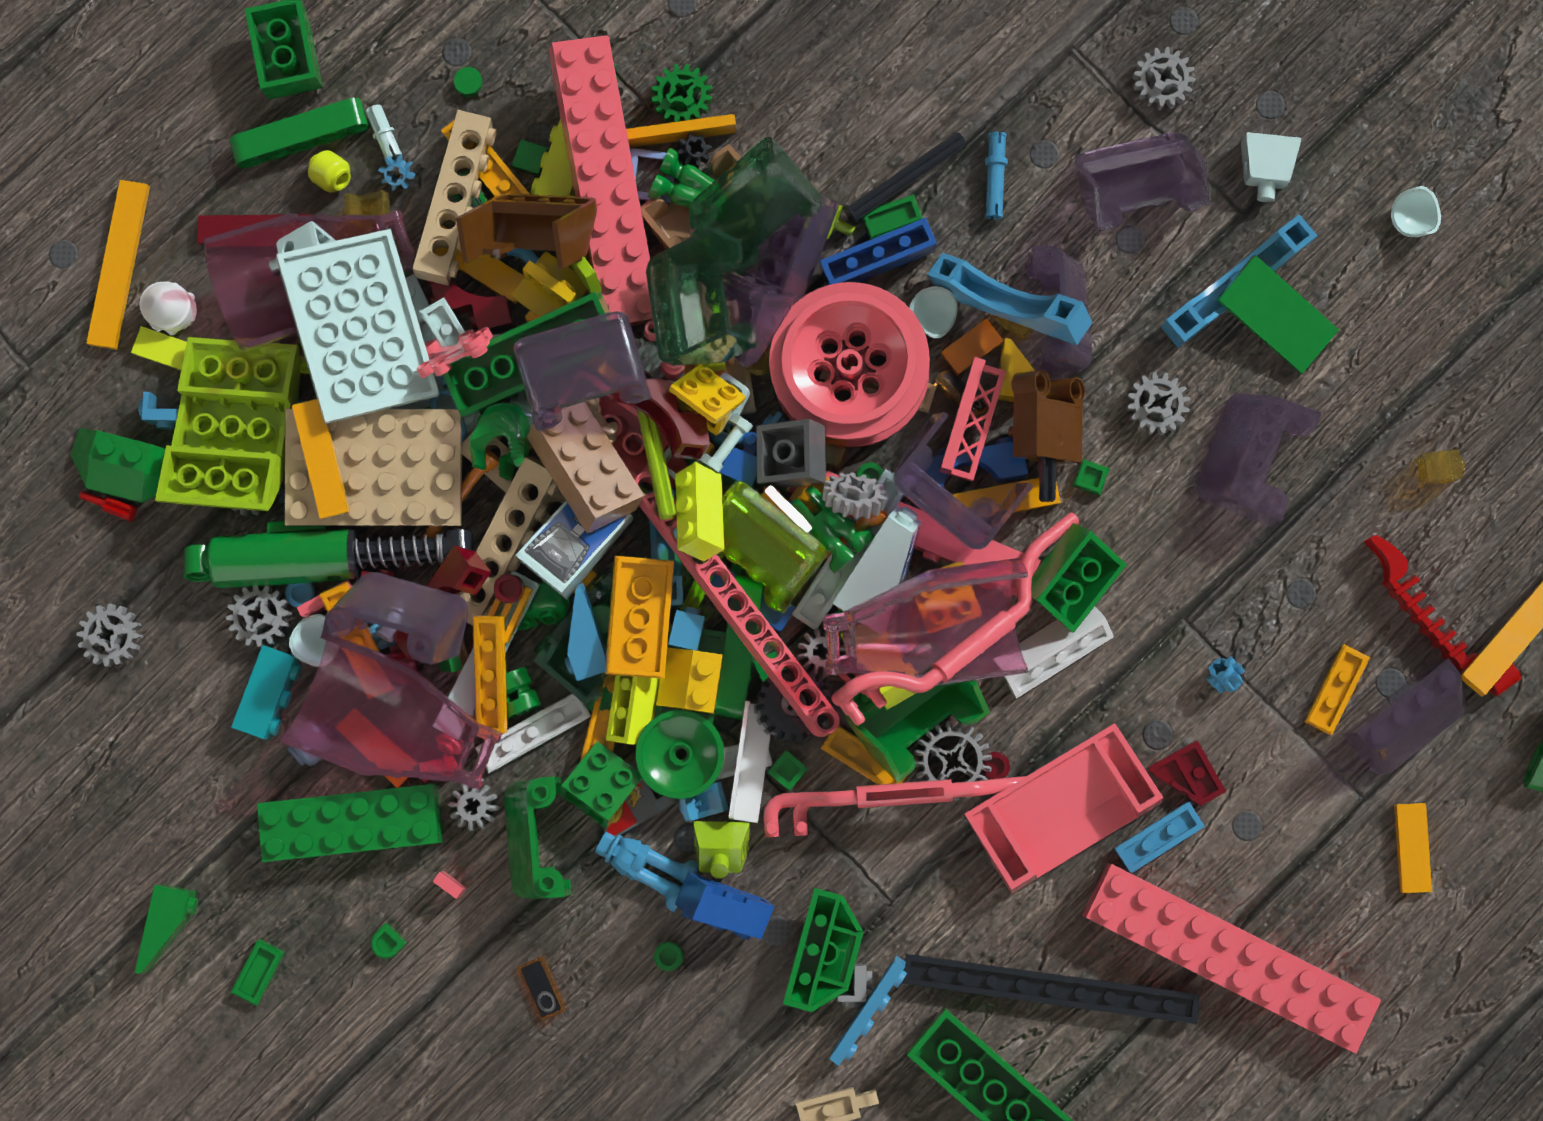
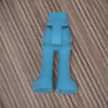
M605 832L595 850V853L606 858L605 862H611V865L622 876L626 875L631 881L633 879L662 894L666 898V907L674 913L678 909L675 902L682 886L645 869L646 863L671 875L681 883L684 882L688 871L695 874L698 871L696 860L690 859L685 863L673 861L650 849V845L641 844L640 840L623 838L620 834L615 837Z

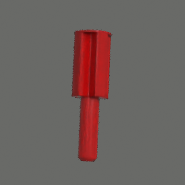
M81 491L79 494L80 499L101 506L102 511L127 520L130 523L136 517V506H131L111 497L104 499L86 491Z

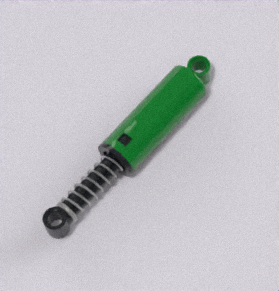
M357 528L215 536L210 540L209 546L190 545L185 548L183 576L186 580L194 582L211 580L212 584L217 588L360 580L362 569H365L367 565H371L374 569L379 564H383L385 568H388L390 564H395L399 568L402 563H406L410 567L413 562H417L422 566L428 561L431 565H434L436 561L441 565L454 545L473 551V533L468 530L456 529L447 531L444 535L436 534V538H427L425 534L424 539H416L415 535H413L412 539L404 540V537L401 536V540H393L390 536L389 541H381V538L378 537V541L370 542L369 538L366 539V542H361Z

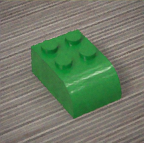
M283 0L245 8L259 85L267 99L270 100L322 89L323 85L313 34L303 1Z
M1073 523L1033 574L1031 597L1064 627L1074 633L1127 564L1091 530Z

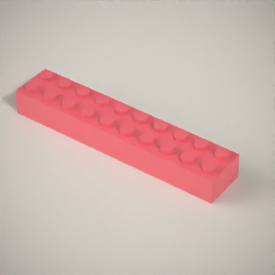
M609 35L552 42L548 53L574 193L578 197L595 198L597 205V214L586 255L587 261L597 274L602 289L601 293L617 329L644 325L649 321H658L660 317L654 316L651 312L652 303L657 298Z
M1106 864L1082 913L1083 917L1355 1054H1357L1382 1000L1113 864Z

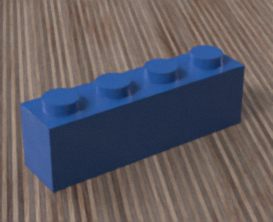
M923 218L820 260V271L826 286L845 282L860 283L934 253L937 242L927 219Z

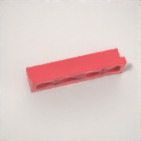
M974 357L939 471L972 482L1006 374L1005 370L985 365L986 360ZM982 372L998 376L996 386L986 392L979 382ZM978 388L981 394L975 397ZM993 393V396H992V399H991V402H990V400L988 399L987 395ZM983 398L989 408L988 413L976 419L971 410L972 404ZM970 416L972 422L967 424L968 418ZM985 420L984 426H983V429H982L981 426L979 425V422ZM975 425L980 434V439L968 447L963 434L966 429ZM962 443L964 449L959 451L960 444ZM977 447L975 456H973L970 450ZM966 452L972 462L969 473L953 468L956 457Z

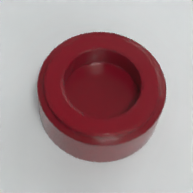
M501 575L494 583V594L503 603H516L524 595L525 585L522 579L516 575Z
M1000 752L988 753L987 755H992V760L983 761V765L990 766L992 769L990 772L982 770L983 776L988 780L1005 778L1010 771L1008 758Z

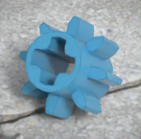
M402 154L394 161L388 156L385 159L388 167L381 166L378 170L384 173L385 177L381 183L388 182L392 185V191H395L400 184L403 188H408L409 183L406 178L413 179L416 175L410 172V166L413 162L409 161L406 163L402 160ZM395 167H398L399 173L402 174L399 178L395 177L396 174L392 171Z
M1231 656L1228 659L1218 658L1208 667L1211 676L1207 678V681L1220 694L1224 691L1234 692L1244 682L1240 675L1245 670Z

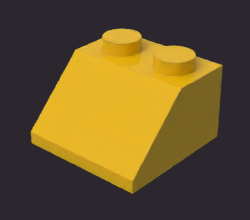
M667 648L665 678H660L656 706L714 714L723 655Z

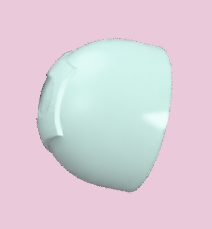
M1424 186L1402 192L1395 199L1391 209V219L1394 227L1407 237H1421L1435 233L1441 223V213L1434 193Z
M934 286L918 292L910 304V309L918 318L925 335L932 338H941L952 328L956 320L958 305L956 297L952 292L943 287Z
M314 614L303 618L293 630L289 640V648L292 654L300 661L316 667L330 663L338 654L341 646L340 637L331 619L321 614Z

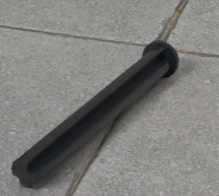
M959 132L953 134L852 204H845L843 210L848 219L854 225L858 224V220L964 148L966 146L964 137Z

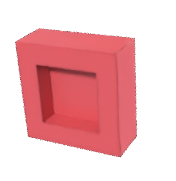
M445 871L439 872L432 881L456 899L461 898L467 890V887Z

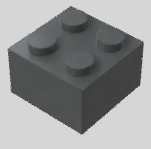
M811 419L757 426L758 484L766 487L771 485L775 489L825 483L824 425Z

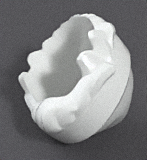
M154 283L144 290L140 298L141 313L157 332L164 330L170 335H175L177 331L190 326L195 321L197 314L194 294L187 292L177 283Z

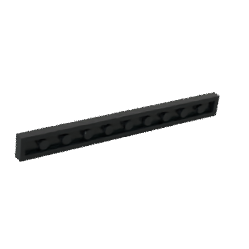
M905 953L906 964L904 971L907 974L902 984L1197 1024L1200 994Z

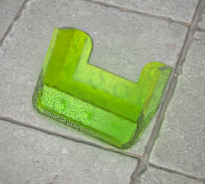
M735 481L722 497L723 552L729 561L739 564L746 569L753 580L766 585L763 592L765 603L771 609L784 614L809 585L827 556V551L817 539L744 482Z

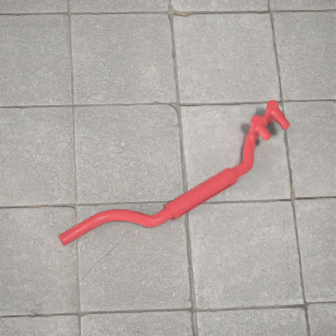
M1072 512L1067 514L1029 545L1022 557L1018 570L1017 603L1008 611H1000L932 664V670L921 678H915L896 672L878 671L866 673L850 680L832 695L833 703L840 706L846 716L848 715L854 724L859 726L865 721V717L852 699L861 692L881 709L887 704L886 698L879 691L881 687L891 686L913 693H924L941 681L947 682L990 646L1015 629V623L1028 613L1032 605V574L1037 559L1049 546L1059 540L1073 523L1079 524L1078 517Z
M1026 776L952 783L951 779L864 785L856 786V790L783 793L770 799L764 808L765 837L779 836L778 813L783 808L794 807V835L802 836L808 835L807 810L810 807L857 805L858 808L953 802V798L998 794Z

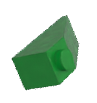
M165 884L154 885L135 973L143 974L149 972L189 922L191 915L193 916L196 913L198 898H195L196 890Z

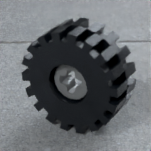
M785 668L781 671V676L785 681H794V674L790 669ZM812 671L807 673L827 699L830 695L828 690L824 691L822 687L824 682L821 679L819 681L815 679L816 674ZM769 677L765 679L758 688L759 691L754 698V702H756L754 714H758L757 722L759 725L762 724L765 729L763 731L767 735L772 734L774 736L773 739L777 741L785 740V743L800 742L812 736L813 734L794 709L792 711L787 709L788 702ZM800 692L799 699L801 703L810 706L812 704L811 695L807 692ZM819 715L817 723L822 728V724L827 721V717Z

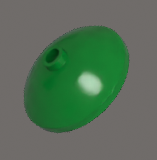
M674 710L655 717L643 729L636 746V763L643 780L657 793L675 799L690 798L707 790L718 778L724 763V746L719 732L705 717L687 710ZM679 748L686 750L687 756L685 759L677 758L676 751Z

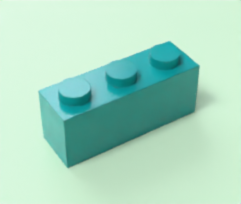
M262 645L231 728L266 740H271L272 735L276 736L282 722L279 719L283 708H287L292 697V692H289L292 682L298 680L302 671L300 660L293 655Z

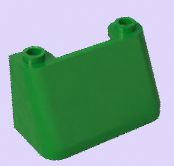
M553 776L517 781L510 784L505 791L504 801L511 886L513 892L520 898H557L572 894L571 879H564L561 873L555 869V866L540 867L536 809L550 808V804L554 802L556 794L561 793L562 777Z

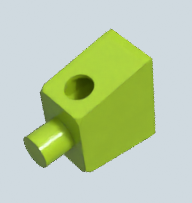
M694 821V850L699 871L711 873L713 877L718 879L726 877L728 873L742 872L749 851V822Z

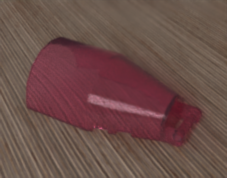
M394 211L381 216L344 215V217L326 216V214H316V216L286 214L205 238L204 255L213 290L228 329L242 352L298 334L281 275L275 276L269 266V261L276 258V254H278L276 243L279 239L310 221L317 224L336 241L386 230V227L392 226L405 258L400 260L403 272L413 269L416 255L402 223L404 220L402 212Z
M1020 558L927 570L843 611V613L825 616L823 618V628L827 631L828 659L825 661L826 672L837 675L885 671L906 674L915 678L923 677L932 670V664L1000 611H1008L1012 607V579L1028 577L1025 565ZM1016 628L990 646L947 682L941 681L937 685L1028 673V667L1019 646ZM839 631H843L845 656H840Z
M322 632L320 638L325 640V647L316 676L291 727L281 737L280 742L361 775H385L395 778L414 777L424 780L453 781L474 789H481L484 782L482 776L495 744L500 742L501 732L478 723L410 664L331 632ZM480 737L484 739V742L470 773L464 769L476 740Z

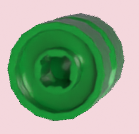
M526 667L506 673L507 720L541 706L536 690L529 687L532 681ZM518 693L519 698L517 699L514 694Z

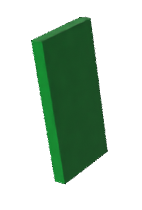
M1253 255L1216 299L1299 374L1305 372L1339 331L1334 324L1256 255Z

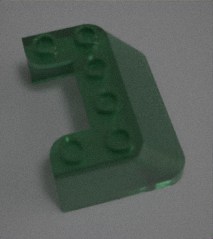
M709 227L653 256L648 262L646 277L658 356L661 361L671 365L722 363L758 346L756 331L751 324L740 322L730 327L722 277L734 272L742 262L743 253L740 239Z

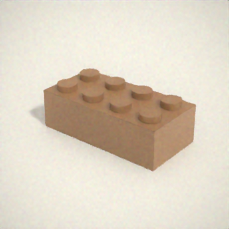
M584 400L533 422L527 439L586 533L592 532L637 510L645 495Z

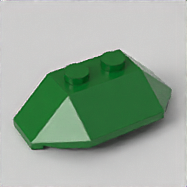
M79 428L71 457L87 489L144 503L156 497L165 449L99 430Z
M814 888L783 1001L784 1005L813 1012L848 991L864 932L843 895Z

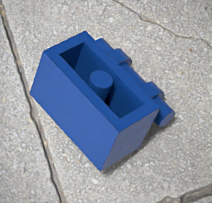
M748 432L742 438L744 450L742 451L734 447L723 461V468L720 470L722 482L734 487H740L754 494L758 485L757 434Z

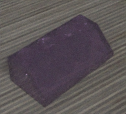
M778 180L738 288L790 309L807 292L840 204Z

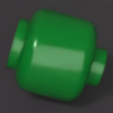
M542 581L531 602V614L543 624H555L566 617L569 598L566 600L546 582Z

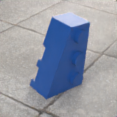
M689 871L675 902V905L683 911L682 916L696 922L706 923L721 931H724V929L734 931L735 935L750 940V937L762 939L775 907L764 898Z

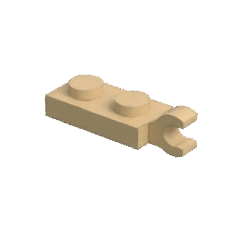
M854 1087L797 1101L796 1106L800 1121H850L861 1118L860 1108L879 1104L876 1089L855 1095Z

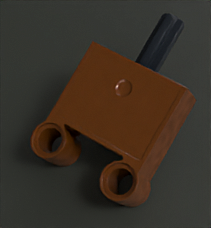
M1044 370L1016 373L1011 382L1014 394L1013 426H1010L1008 429L1009 436L1013 437V457L1039 461V500L1041 502H1053L1056 499V464L1082 463V413L1085 386L1078 377L1050 381L1048 373Z

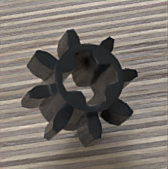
M690 132L686 141L684 139L679 140L677 146L681 150L677 153L678 158H681L683 166L689 164L699 168L700 161L707 164L710 157L705 153L709 152L712 146L706 145L703 140L704 135L697 137L693 136ZM692 148L697 151L695 154L690 152Z

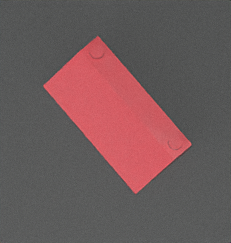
M1114 723L966 812L965 816L1010 893L1013 894L1162 803L1163 796Z

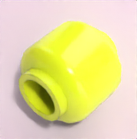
M325 150L310 159L308 176L314 184L329 193L337 192L344 189L350 182V166L347 161L334 152Z

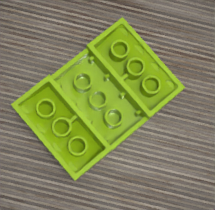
M188 337L177 389L181 394L172 445H166L155 498L156 502L269 511L285 474L286 409H292V405L298 404L300 356L298 345Z

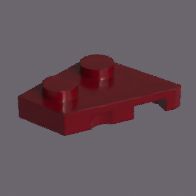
M1198 740L1147 767L1149 772L1199 806L1227 792Z

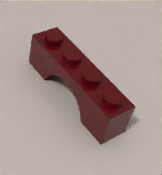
M454 545L392 636L407 658L430 663L444 642L443 620L449 605L461 594L470 593L476 595L491 574V571L477 552Z

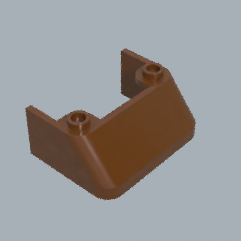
M503 194L496 196L456 217L463 263H469L483 254L490 255L493 259L506 257L507 252L513 249L556 251L558 269H564L572 263L580 262L582 257L587 255L597 214L596 199L593 197Z

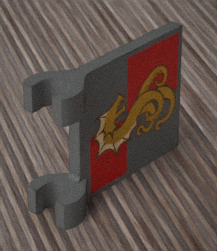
M635 758L628 764L639 771ZM642 778L615 813L612 824L607 830L604 827L602 828L604 832L617 837L619 834L622 835L672 806L679 800L666 796L657 799L653 790Z

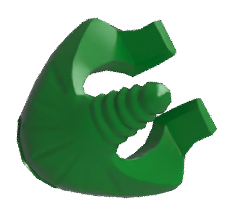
M512 403L493 404L488 406L482 416L478 418V424L468 441L472 467L486 470L485 448L493 438L503 435L508 439L511 450L507 454L500 456L499 477L507 480L513 479L515 467H520L523 464L524 458L529 457L530 442L527 439L530 431L529 420L519 406Z

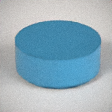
M311 583L289 584L286 588L285 596L288 603L297 608L315 598L316 590Z

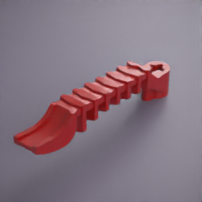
M1378 535L1366 539L1364 543L1381 562L1383 568L1382 584L1389 590L1390 597L1395 598L1400 604L1401 610L1406 611L1410 615L1412 623H1417L1421 628V633L1430 638L1432 646L1442 652L1441 656L1453 665L1452 669L1454 672L1465 671L1477 657L1478 653L1472 652L1467 656L1464 650L1468 646L1464 641H1460L1454 646L1449 642L1457 635L1455 631L1450 628L1442 633L1439 628L1446 623L1444 619L1439 616L1431 621L1428 617L1435 611L1434 607L1428 604L1421 609L1417 605L1427 597L1424 591L1419 590L1410 597L1407 591L1420 583L1417 575L1411 576L1401 584L1397 582L1408 570L1406 557L1394 545ZM1513 663L1489 690L1492 695L1498 697L1522 679L1520 672Z

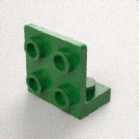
M596 742L562 784L560 796L607 830L614 821L615 813L642 780V776L639 771L601 743Z

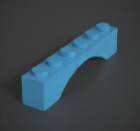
M1298 214L1227 274L1167 318L1161 326L1162 330L1179 349L1227 311L1216 299L1253 255H1256L1276 272L1309 246L1318 235L1302 216Z
M945 253L940 255L927 274L933 286L949 290L954 294L957 302L1074 345H1078L1093 323L1084 303L1061 294L1040 296L1016 290L987 276L967 261Z

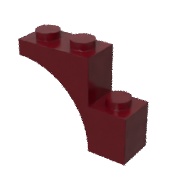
M425 280L427 285H432L434 294L429 295L431 304L444 297L455 316L474 311V313L469 314L473 330L488 327L493 335L515 329L509 301L505 295L482 297L460 289L451 281L449 286Z
M631 375L619 376L610 389L611 401L634 407L652 419L665 435L672 457L700 459L710 446L707 419L701 414H695L692 411L678 412L677 398L669 391L670 386L675 381H666L661 378L643 379Z

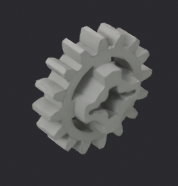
M1166 47L1164 53H1160L1159 49L1155 48L1152 56L1146 52L1142 58L1143 62L1138 61L1135 67L1138 71H1135L1132 79L1138 82L1134 84L1133 89L1142 91L1138 97L1139 100L1149 99L1148 107L1153 103H1157L1158 110H1161L1164 104H1167L1169 109H1173L1175 101L1180 105L1183 104L1185 96H1189L1192 92L1189 86H1193L1196 78L1190 77V75H1192L1195 69L1194 67H1186L1189 58L1186 57L1181 60L1179 58V50L1173 55L1170 54L1169 47ZM1162 76L1167 77L1165 82L1160 80Z
M1153 372L1150 380L1146 376H1142L1140 378L1141 385L1134 383L1131 388L1135 393H1129L1126 398L1133 403L1126 407V411L1134 412L1130 421L1138 420L1140 422L1137 429L1141 430L1146 426L1148 427L1149 435L1155 429H1158V433L1161 436L1165 434L1166 427L1169 431L1173 432L1176 429L1175 423L1181 425L1185 421L1181 414H1188L1190 409L1185 407L1184 404L1190 401V397L1182 396V393L1187 388L1185 386L1180 388L1176 386L1178 378L1170 382L1168 381V373H1165L1161 379H1158L1157 373ZM1157 386L1164 387L1169 391L1160 390ZM1143 392L1146 400L1145 404L1140 407L1139 401ZM1167 399L1162 407L1157 406L1149 409L1154 401L1158 402ZM1176 400V411L1172 415L1171 404ZM1147 417L1157 418L1159 422L1152 421Z
M852 472L846 475L840 473L839 478L830 476V481H825L822 500L825 501L826 507H833V513H843V517H847L850 514L855 519L863 516L869 519L870 514L878 516L880 511H884L887 491L884 490L883 484L876 485L877 480L875 478H866L864 474L861 477H856L855 473Z
M267 585L263 591L261 586H253L252 592L246 587L242 588L244 594L242 597L236 594L233 596L237 601L236 605H228V608L233 610V615L226 616V620L234 622L229 627V630L231 632L238 631L236 639L242 641L246 638V645L251 647L255 641L260 648L262 645H265V640L269 644H276L274 636L277 635L283 638L285 635L281 631L282 627H290V624L285 622V617L291 616L292 612L284 610V607L289 604L288 601H279L282 593L275 591L272 594V587ZM256 598L254 603L245 606L247 602ZM271 601L276 607L277 616L274 615L271 609ZM256 612L262 613L264 618L262 620L256 619L254 614ZM241 616L244 617L247 623L246 628L242 624ZM271 625L273 626L271 630L262 634L263 629Z
M108 604L107 610L103 606H96V614L88 611L86 613L89 618L88 622H79L84 627V631L77 632L76 634L79 637H83L84 640L78 644V647L87 648L83 656L85 658L94 657V664L100 665L103 662L106 667H112L113 660L116 665H123V657L132 660L134 657L130 651L132 649L140 650V646L135 642L136 639L143 638V635L136 633V630L142 627L141 623L132 622L136 615L131 612L126 614L127 608L119 606L116 610V605ZM111 616L118 617L124 624L116 625ZM109 630L114 631V634L110 636L111 641L106 640V637L110 635ZM104 646L109 655L101 653L96 647Z

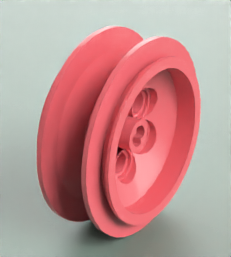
M856 282L836 283L807 294L796 302L784 315L772 339L769 357L770 375L782 410L790 421L811 419L824 425L825 444L847 448L863 447L891 437L914 417L921 406L928 387L929 347L925 332L918 318L898 297L870 284ZM855 336H861L866 341L862 346L855 347L850 344V340ZM831 343L838 347L834 354L829 355L822 351L826 344ZM880 355L886 359V362L882 366H874L870 360L874 356ZM850 363L856 365L852 366L850 370L844 369V367L848 368L850 366ZM825 370L830 373V378L825 382L815 379V375L819 371ZM873 382L878 385L879 389L873 394H868L864 392L863 387L865 384ZM841 390H847L851 393V396L847 401L841 402L835 398L836 393Z

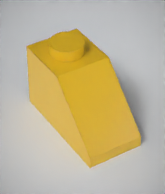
M1005 338L1002 344L999 369L1005 370L1006 374L998 400L1014 402L1011 386L1013 376L1016 373L1035 370L1011 339Z

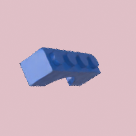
M1013 437L998 439L995 445L985 446L984 443L978 467L989 472L997 483L1027 476L1026 460L1013 457ZM977 447L970 450L973 456H975ZM946 449L941 450L940 455L929 457L928 453L914 455L911 457L912 461L907 462L908 476L914 480V485L911 487L913 499L942 493L944 482L949 475L939 472ZM967 452L956 457L954 469L972 465Z

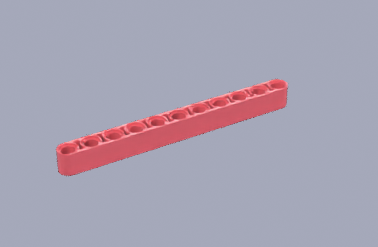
M643 472L636 477L635 481L637 484L646 482L653 488L650 472ZM654 489L650 494L643 493L645 496L639 507L810 732L817 737H825L834 732L839 725L837 712L717 554L707 559L706 563L697 564L693 561L691 555L677 550V538L674 535V530L677 529V515H674L672 519L662 520L656 511L657 504ZM710 576H720L723 580V587H714L710 583ZM728 599H737L741 604V610H731L727 603ZM746 622L757 624L759 628L757 635L747 632L745 628ZM765 645H771L775 648L776 658H768L764 654L763 648ZM783 668H788L793 672V682H787L782 678L781 671ZM800 692H807L811 695L812 704L810 706L801 703L799 699ZM819 715H824L829 719V729L825 730L819 727L817 723Z

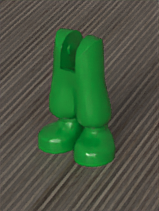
M669 148L659 172L678 179L680 183H672L664 176L657 174L647 197L654 200L667 195L671 202L676 205L695 209L724 220L728 211L709 201L713 194L728 201H733L736 193L710 178L693 165H680L678 153L676 150Z
M810 485L805 490V493L817 509L811 513L797 498L791 502V505L812 526L809 532L817 545L823 551H829L832 554L829 568L835 574L855 556L852 551L857 554L875 536L870 531H858L851 517H843V513L839 512L833 513V507L825 506V501L822 500V493L813 485ZM839 537H844L847 540L851 550L842 544Z

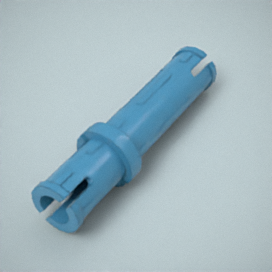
M990 132L988 134L989 149L988 157L985 158V165L988 166L985 218L991 219V216H993V220L1003 218L1004 169L1008 165V159L1005 158L1007 134L1001 132L1000 136H998L999 132Z

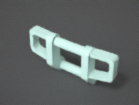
M723 373L720 378L742 391L746 398L731 413L727 422L733 425L734 428L713 457L704 453L700 459H696L697 463L717 473L723 468V461L745 432L748 433L753 427L751 423L739 416L750 396V391L745 385L727 373ZM670 446L664 453L666 464L672 457ZM667 467L668 475L676 480V473Z

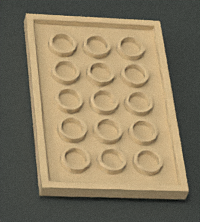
M286 409L285 525L462 526V417L458 409H385L328 423L350 512L325 519L319 518L293 409Z

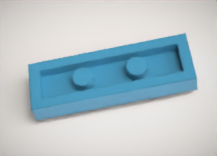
M1186 802L1114 847V850L1128 872L1133 873L1205 826L1190 802Z

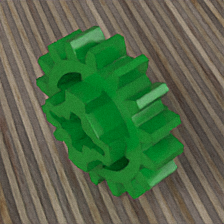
M674 64L673 72L665 68L663 69L665 77H656V83L659 86H652V94L657 95L652 98L653 105H659L656 108L658 115L665 113L664 120L666 123L672 118L675 122L692 118L700 119V112L708 114L709 110L705 104H712L713 102L712 96L708 95L712 93V86L706 85L708 83L707 75L699 77L700 69L698 67L691 72L689 64H686L683 70H680L679 66ZM669 86L670 93L665 95L666 98L663 99L664 91L666 87ZM701 91L700 100L696 105L694 98L698 96V92ZM681 92L683 95L687 94V97L683 98L681 95L677 96V94Z

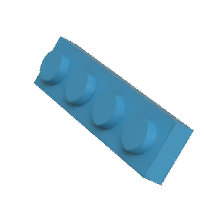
M898 956L894 957L866 999V1002H864L832 1050L829 1059L838 1066L843 1059L847 1061L851 1059L858 1047L854 1044L860 1034L865 1037L873 1026L874 1021L871 1020V1017L875 1011H883L891 998L887 994L894 985L898 988L907 974L904 971L906 962Z

